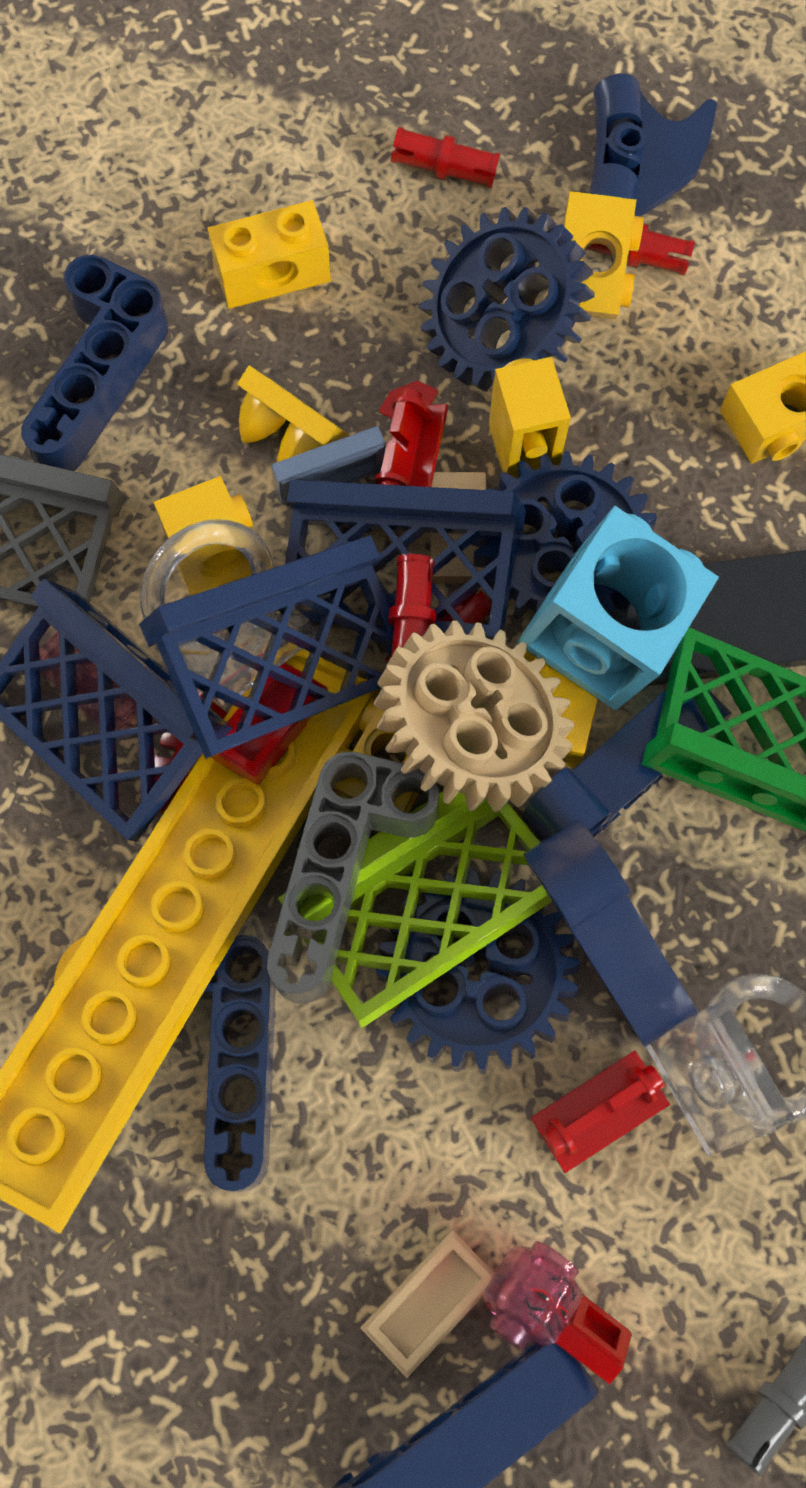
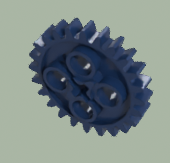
M503 207L497 224L488 215L483 213L480 215V230L477 232L472 231L463 224L461 226V234L464 241L459 246L449 240L444 242L445 248L450 255L447 261L433 259L431 262L432 266L440 272L438 279L426 280L422 284V286L433 293V298L419 304V309L432 317L424 322L420 328L421 331L430 337H434L427 345V349L436 356H441L438 365L449 373L454 372V377L467 386L472 382L474 386L487 392L492 383L494 384L495 369L505 367L508 363L517 359L529 358L534 361L553 356L558 361L566 363L568 358L561 346L565 341L571 343H580L582 341L581 337L572 329L574 323L587 322L591 319V316L579 304L595 297V293L586 284L581 283L593 275L592 269L584 261H580L586 254L585 250L575 240L572 241L573 235L562 224L557 226V223L546 213H543L537 219V216L528 207H523L517 218L507 207ZM513 254L510 264L500 270L504 260ZM539 262V266L535 267V263ZM545 288H549L546 298L540 304L534 305L538 294ZM475 297L471 309L463 313L467 302ZM510 330L506 343L497 348L501 335Z
M564 451L560 465H553L545 453L540 456L539 469L533 470L524 460L519 461L518 479L505 472L499 474V490L515 492L526 509L524 525H530L538 531L531 535L518 533L509 593V600L514 599L516 601L514 618L519 619L529 609L537 612L556 583L544 579L540 574L547 570H557L562 573L575 552L614 506H617L625 513L642 518L649 524L652 530L654 529L657 519L656 513H642L647 503V494L629 496L634 479L629 476L617 483L612 480L615 464L610 463L598 472L593 470V455L588 454L581 466L573 465L570 452ZM540 501H544L547 503L550 510L552 511L551 515L549 514L548 510L540 503ZM578 501L587 508L580 511L572 510L566 507L564 503ZM556 529H557V534H558V536H559V538H557V539H555ZM480 536L471 544L479 547L474 551V567L485 568L499 556L501 537ZM574 541V547L572 551V546L570 545V543ZM496 575L487 581L490 587L495 585ZM594 584L595 593L601 606L611 617L614 613L613 602L626 610L631 607L629 600L620 592L605 585Z
M470 869L467 884L498 888L501 871L494 873L489 885H480L476 869ZM450 873L445 874V881L455 882L454 877ZM520 879L510 890L525 891V880ZM423 892L425 903L422 906L417 904L414 918L446 922L452 896ZM463 897L457 922L468 926H481L492 918L495 902ZM404 899L402 902L404 909L407 899ZM505 903V908H504V910H505L506 908H508L509 906H511L512 904ZM544 906L432 981L431 983L439 980L448 981L458 989L455 999L450 1004L433 1006L425 1001L424 993L431 983L399 1003L398 1005L401 1004V1007L389 1018L394 1029L412 1024L413 1026L406 1038L408 1046L412 1049L427 1039L430 1041L427 1054L428 1060L435 1063L445 1050L451 1052L452 1066L456 1072L460 1071L467 1056L475 1057L480 1074L486 1073L489 1056L495 1055L498 1056L506 1070L512 1069L511 1050L517 1047L524 1055L533 1059L536 1051L532 1038L535 1035L551 1043L555 1040L556 1033L548 1022L549 1018L566 1022L569 1019L570 1010L558 998H574L577 996L578 985L562 978V976L578 972L580 964L579 959L561 956V954L574 946L575 938L573 934L555 935L554 932L563 923L560 913L554 912L543 916ZM389 928L390 932L398 938L399 930ZM411 931L405 959L424 962L426 955L436 956L439 954L441 941L437 938V935ZM510 935H520L526 938L532 946L531 951L519 959L505 957L497 947L505 937ZM387 941L379 943L378 948L381 955L393 957L397 942ZM476 958L487 960V970L489 972H483L479 981L469 980L467 968L474 966ZM376 969L378 979L387 982L390 970ZM401 972L400 979L409 973ZM500 975H527L533 981L530 985H522L513 979ZM496 994H507L518 1002L519 1010L510 1019L496 1020L491 1018L484 1010L487 1000Z

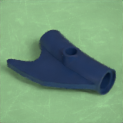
M618 73L602 79L593 91L596 112V149L588 194L635 199L634 216L641 217L664 203L696 177L711 138L717 102L713 99H707L687 119L672 121L661 116L646 100L640 91L639 81L636 77L630 74Z

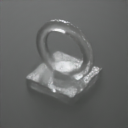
M209 519L181 529L166 540L147 566L140 590V606L143 618L145 619L157 607L165 605V593L171 574L178 564L193 551L212 544L233 546L246 557L251 575L274 568L269 549L256 532L243 524L231 520ZM293 607L287 626L314 639L316 631L310 620ZM280 611L267 616L277 621ZM247 622L241 625L234 645L263 659L272 633ZM227 630L216 633L214 636L224 640ZM282 639L273 664L278 667L303 648ZM196 641L180 646L179 649L188 670L209 679L219 652ZM228 658L219 685L242 695L253 686L258 671ZM214 697L223 709L229 705V703Z
M763 973L746 974L736 977L725 983L715 993L706 1009L662 1032L657 1040L646 1046L708 1157L777 1131L788 1123H795L806 1119V1085L800 1092L783 1098L733 1013L740 1004L754 998L768 999L787 1008L798 1019L806 1032V993L783 978Z

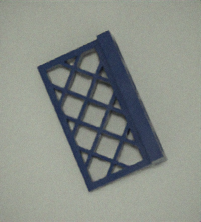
M290 480L287 503L293 507V515L285 564L310 556L305 549L308 525L329 526L339 538L326 550L358 540L370 529H383L393 543L379 554V559L371 563L375 573L398 554H411L407 547L425 532L439 533L449 547L434 558L433 575L458 556L474 577L447 599L432 581V592L441 603L434 609L436 611L435 625L445 633L451 622L439 620L449 613L454 621L459 622L465 635H468L475 624L465 623L454 608L482 586L492 599L489 625L482 624L485 638L492 640L500 629L505 630L518 532H523L526 509L515 492ZM340 527H352L345 534L340 529ZM393 530H402L406 532L402 536L398 537ZM449 534L463 535L454 542ZM480 536L501 537L499 556L478 572L462 551ZM496 575L493 591L487 581ZM378 578L390 608L395 606L396 590L390 594ZM359 583L344 588L338 606L340 609L364 620L365 615L354 614L344 601L345 598L360 587ZM296 605L293 607L288 623L319 626L322 614L314 610L295 609ZM334 620L331 627L348 628Z
M371 535L159 606L139 623L148 647L157 644L205 759L381 689L377 683L383 673L362 664L370 639L385 646L390 657H392L394 626L388 623L390 606L371 564L380 558ZM359 583L368 603L364 620L338 608L344 588ZM330 593L328 602L319 598ZM302 604L323 615L314 639L287 626L295 605ZM280 611L277 621L267 616ZM333 620L359 633L351 658L324 645ZM250 622L272 633L263 659L234 645L242 624ZM227 630L224 640L214 636L216 633ZM282 639L309 651L301 677L273 664ZM196 641L219 652L209 679L188 670L179 649L180 646ZM320 657L346 670L339 692L333 694L311 683ZM228 658L258 671L248 698L219 685ZM357 676L367 680L354 685ZM268 677L296 690L288 712L280 714L258 703ZM197 689L204 691L202 698H200ZM306 695L316 699L314 702L303 705ZM214 697L243 710L236 732L220 739L217 738L207 715ZM254 715L265 720L250 726Z
M43 578L30 597L39 605L38 609L0 661V696L13 677L25 675L26 704L11 707L0 697V720L124 838L137 842L203 752L168 671L78 592ZM51 625L59 632L60 657L40 660L39 641ZM75 647H76L81 653L75 654ZM93 662L97 666L98 691L77 695L76 665ZM60 668L62 698L41 701L40 672ZM113 681H114L120 688H114V689H113ZM132 697L136 701L138 727L115 731L114 700ZM99 702L100 733L79 737L78 706ZM209 708L207 715L217 738L225 737L233 727ZM62 709L63 739L48 742L43 737L42 712ZM152 716L160 723L152 724ZM171 732L184 745L169 765L155 767L153 735ZM138 738L140 770L118 773L116 741ZM101 744L102 776L86 778L80 771L79 747ZM59 750H64V756L59 752ZM140 780L142 802L129 818L119 809L118 783ZM96 786H103V793Z

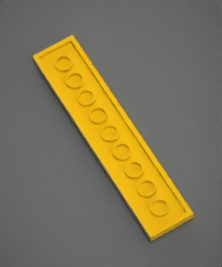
M282 639L273 664L278 659H281L302 672L309 651ZM320 657L313 679L325 685L328 691L334 694L339 692L346 670ZM254 671L240 695L249 696L258 671ZM357 676L354 685L367 680ZM382 688L312 716L299 736L288 746V750L277 764L268 771V775L260 785L242 778L215 761L212 757L205 759L203 753L201 754L0 1069L1 1201L61 1234L306 820L319 775L325 762L349 747L359 730V721L366 706L373 697L377 698ZM234 705L231 707L224 718L226 722L232 717L238 707Z

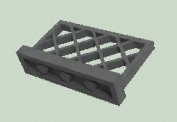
M0 454V497L7 498L0 502V526L10 541L0 547V561L16 552L29 574L28 577L9 588L0 586V600L38 608L39 605L30 598L32 593L25 591L34 586L37 588L43 578L47 579L71 565L79 579L76 592L90 603L113 517H119L125 496L112 480ZM23 503L35 505L44 522L16 537L4 514ZM46 508L61 512L51 517ZM78 515L96 519L91 539L70 550L57 527ZM51 532L64 555L36 571L23 548ZM86 556L83 568H81L77 560Z

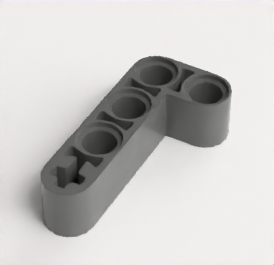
M342 752L332 756L325 762L319 775L268 955L267 970L270 980L285 999L297 1004H307L317 1000L326 992L331 981L371 829L401 837L416 838L426 834L434 827L438 819L439 789L437 783L425 792L420 789L425 775L420 769L403 774L401 771L403 763L357 752ZM346 778H357L367 785L363 793L352 799L341 798L333 790L341 780ZM416 792L423 795L428 803L421 811L410 814L399 811L394 806V802L403 793ZM332 835L342 836L351 843L348 851L342 857L336 859H326L317 853L320 842ZM314 895H325L334 902L331 913L320 921H309L300 915V908L303 902ZM294 933L310 941L307 950V960L312 970L315 971L313 975L302 974L298 984H293L287 970H285L287 965H298L303 951V945L299 936L293 935Z

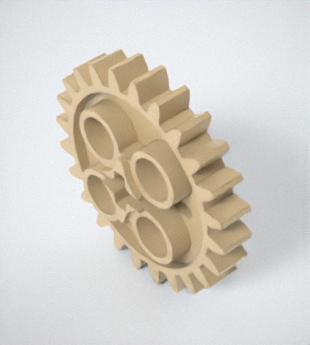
M452 621L445 633L435 624H431L423 637L414 632L410 635L403 648L397 647L377 684L382 690L375 699L374 706L385 712L377 723V729L385 732H395L385 749L388 753L405 751L408 758L403 764L401 771L405 774L420 769L425 774L420 788L424 792L430 789L436 782L444 786V803L449 804L459 792L465 794L468 809L474 811L485 797L494 812H499L509 799L516 807L522 806L531 794L534 795L541 787L545 788L552 781L551 778L563 769L565 763L562 759L573 746L565 737L574 728V722L561 717L570 705L569 699L553 697L552 692L561 681L559 678L553 677L543 679L539 672L544 667L546 661L540 658L528 662L523 658L527 644L524 642L519 643L513 649L505 646V631L501 629L491 640L485 638L482 624L476 622L468 635H465L458 621Z

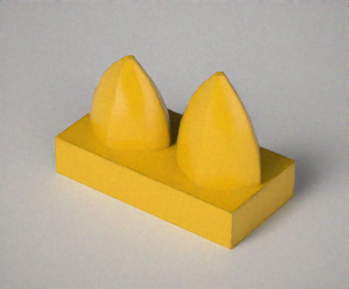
M250 365L237 383L238 386L247 391L239 414V432L243 443H252L265 439L275 433L286 420L291 422L281 440L277 462L351 436Z

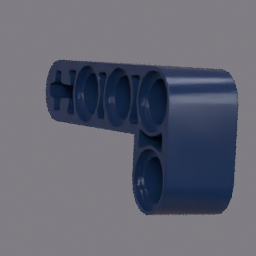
M83 255L74 259L67 266L64 273V282L75 312L79 319L88 324L89 327L25 418L21 427V437L34 462L70 471H75L81 465L168 332V320L157 286L150 280L96 255ZM139 313H147V314H144V315H142V316H136V317H134L135 315H137V314H139ZM120 354L118 357H115L113 359L104 360L106 357L110 355ZM82 397H91L88 401L75 404Z
M666 690L573 770L569 767L562 769L551 778L552 781L545 788L541 787L527 803L522 819L542 841H545L576 820H579L595 838L621 815L619 811L622 808L627 810L663 778L662 773L643 766L642 761L646 744L656 737ZM711 691L708 692L726 721L732 715V712ZM694 700L682 704L679 724L700 733L710 729Z
M579 820L571 823L523 854L644 1047L698 1014L695 1006L629 899L628 894H630V890L620 872L603 847Z
M247 935L236 936L200 999H212L204 1167L208 1178L214 1185L222 1190L231 1192L251 1190L261 1183L267 1174L270 1150L276 987L270 980L267 970L269 951L260 940ZM249 953L259 956L262 960L261 972L255 979L246 983L232 980L231 967L238 957ZM243 1015L257 1018L259 1032L254 1042L245 1047L232 1046L228 1041L227 1033L233 1020ZM236 1079H251L256 1087L255 1102L245 1112H230L225 1105L224 1099L227 1087ZM226 1121L238 1126L256 1123L254 1135L241 1132V1151L252 1155V1167L241 1169L239 1180L233 1181V1171L222 1168L223 1155L228 1156L234 1153L235 1134L229 1131L222 1132V1123Z
M558 1330L553 1331L554 1337L550 1335L551 1333L545 1335L393 1451H382L367 1459L370 1465L368 1468L353 1477L351 1472H348L332 1488H484L587 1405L598 1394L599 1390L583 1364L554 1342Z

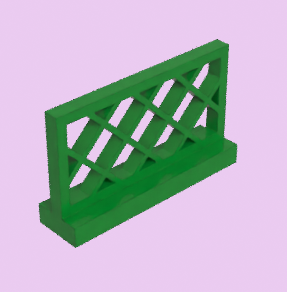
M689 627L675 649L657 734L655 738L646 744L642 765L806 832V776L794 771L783 750L798 743L806 755V722L792 700L798 696L806 698V677ZM693 651L709 657L720 677L703 684L691 663ZM749 674L761 679L772 700L757 707L740 678ZM723 685L726 686L742 713L726 722L708 693ZM694 700L710 729L700 733L679 724L682 704ZM775 707L779 709L794 737L778 744L761 715ZM747 722L763 752L753 755L741 750L730 729Z

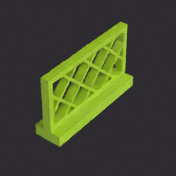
M443 792L439 794L438 819L434 827L426 834L411 838L379 832L368 840L346 921L347 923L357 924L350 951L339 950L335 962L347 964L343 976L335 964L331 977L333 986L361 1028L552 902L542 885L532 892L508 889L513 864L530 866L523 854L540 844L539 840L508 802L499 812H494L485 797L474 811L468 809L465 794L458 792L454 799L447 804L444 803ZM428 802L416 808L410 814L421 811ZM498 816L510 830L506 849L474 845L477 830ZM518 841L526 851L516 850ZM438 855L460 857L455 882L425 879L424 874L427 862ZM471 858L503 862L498 888L466 884ZM388 888L409 890L403 917L373 913L372 910L376 896ZM420 892L452 896L446 922L414 918ZM286 893L278 897L282 906ZM325 895L311 896L303 902L300 908V915L309 921H320L331 913L334 902ZM462 898L494 901L492 918L479 927L457 924ZM505 903L512 904L511 906H509L508 908H506V909L504 910V908H505ZM368 926L399 930L393 957L362 953ZM411 931L443 936L439 954L427 962L405 959ZM301 937L303 942L309 946L310 941ZM454 937L461 938L460 940L452 944ZM358 966L390 970L385 990L362 1004L353 991ZM401 972L409 973L400 979Z

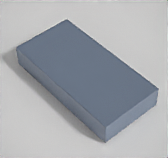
M375 426L271 464L275 488L282 505H286V507L290 505L287 503L290 480L352 483L379 473L385 454V441L379 427Z

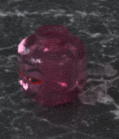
M535 1241L531 1248L520 1245L512 1247L483 1293V1300L486 1306L495 1315L489 1325L490 1328L509 1344L522 1351L528 1341L539 1346L553 1345L558 1340L560 1333L568 1320L573 1316L583 1297L582 1290L575 1280L579 1273L578 1269L559 1252L539 1241Z

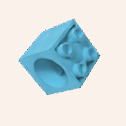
M614 506L575 552L517 641V644L521 642L526 643L527 651L539 659L543 658L546 664L616 711L662 673L719 577L705 568L701 560L693 553L676 548L654 533L649 524L642 518L625 513L617 506ZM594 584L608 586L625 596L638 615L641 631L628 628L608 615L596 596Z

